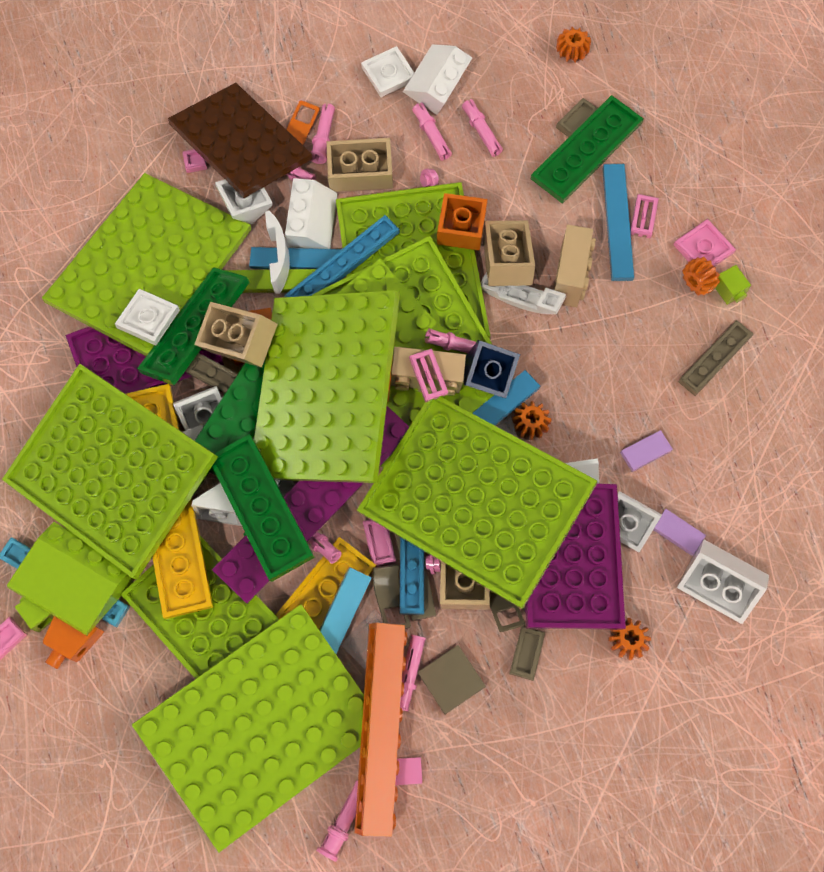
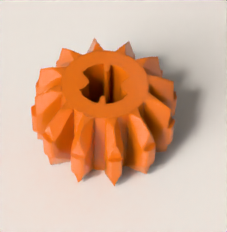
M573 26L570 30L564 29L562 34L558 36L556 49L559 52L560 58L566 57V62L570 59L574 63L578 59L583 61L590 52L591 38L588 37L587 31L581 32V27L578 30H575Z
M705 257L692 259L682 270L684 274L682 278L686 281V285L690 287L691 292L695 291L698 296L709 294L720 283L718 278L720 274L716 272V267L712 265L711 260L707 261Z
M534 401L530 402V406L523 402L521 409H515L514 414L516 416L512 418V422L516 424L514 430L521 431V438L528 434L531 441L535 434L540 439L543 435L542 432L547 433L549 431L548 425L551 424V418L547 416L550 412L549 410L542 411V403L536 407ZM529 418H533V422L535 423H530Z
M627 618L625 622L626 629L610 630L614 635L610 636L608 641L616 642L611 647V650L615 651L619 648V658H622L626 653L627 659L631 661L634 658V654L637 658L643 657L642 651L647 652L649 650V646L645 643L650 642L651 637L644 636V633L649 629L644 627L641 630L639 628L641 625L640 620H637L633 625L632 619ZM628 634H630V638H634L635 640L631 644L629 640H625V637Z

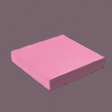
M708 219L674 242L676 249L688 262L697 257H705L707 261H712L714 267L736 251L731 243Z

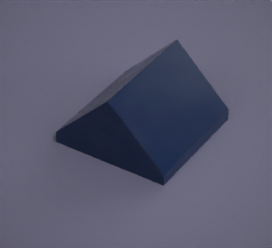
M477 340L465 358L463 384L502 398H507L520 354Z

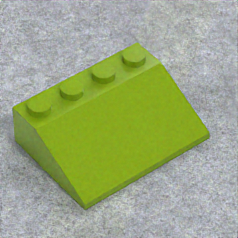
M53 522L38 537L8 582L7 588L87 636L122 596L121 593L133 583V579L68 529Z

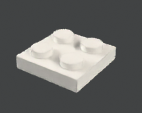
M397 46L361 62L363 71L380 97L406 86L414 74V71Z
M138 289L115 325L117 329L156 346L180 310L177 305Z

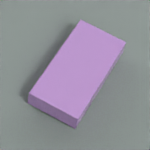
M660 430L623 449L620 454L631 472H634L670 453L673 449Z
M667 509L664 510L660 520L653 529L691 556L695 554L706 537L705 534Z

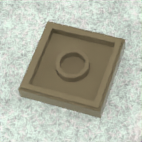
M459 645L418 672L445 715L486 687Z

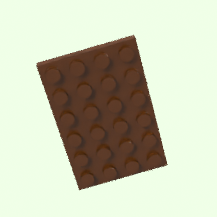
M237 83L168 118L169 125L243 198L248 197L312 160V153Z

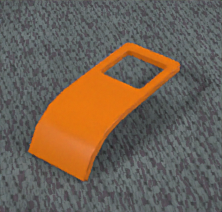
M300 100L286 130L302 145H304L320 108ZM301 106L315 110L310 124L295 119Z

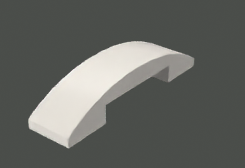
M265 211L266 228L270 240L277 243L278 262L269 264L271 284L275 294H280L289 273V249L278 220L270 211Z
M487 272L480 282L482 291L512 306L540 314H557L566 298L565 293L545 288L542 291L526 285L488 286Z

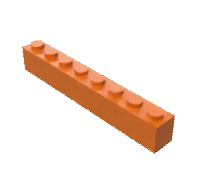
M369 624L354 833L361 836L392 837V830L396 826L394 802L398 798L395 782L396 776L399 773L397 749L401 745L399 723H401L403 717L400 701L404 694L402 671L405 670L406 659L403 656L404 646L407 643L405 625Z

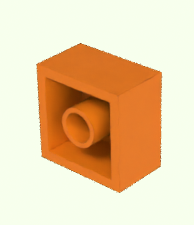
M444 193L437 230V245L480 251L488 199Z

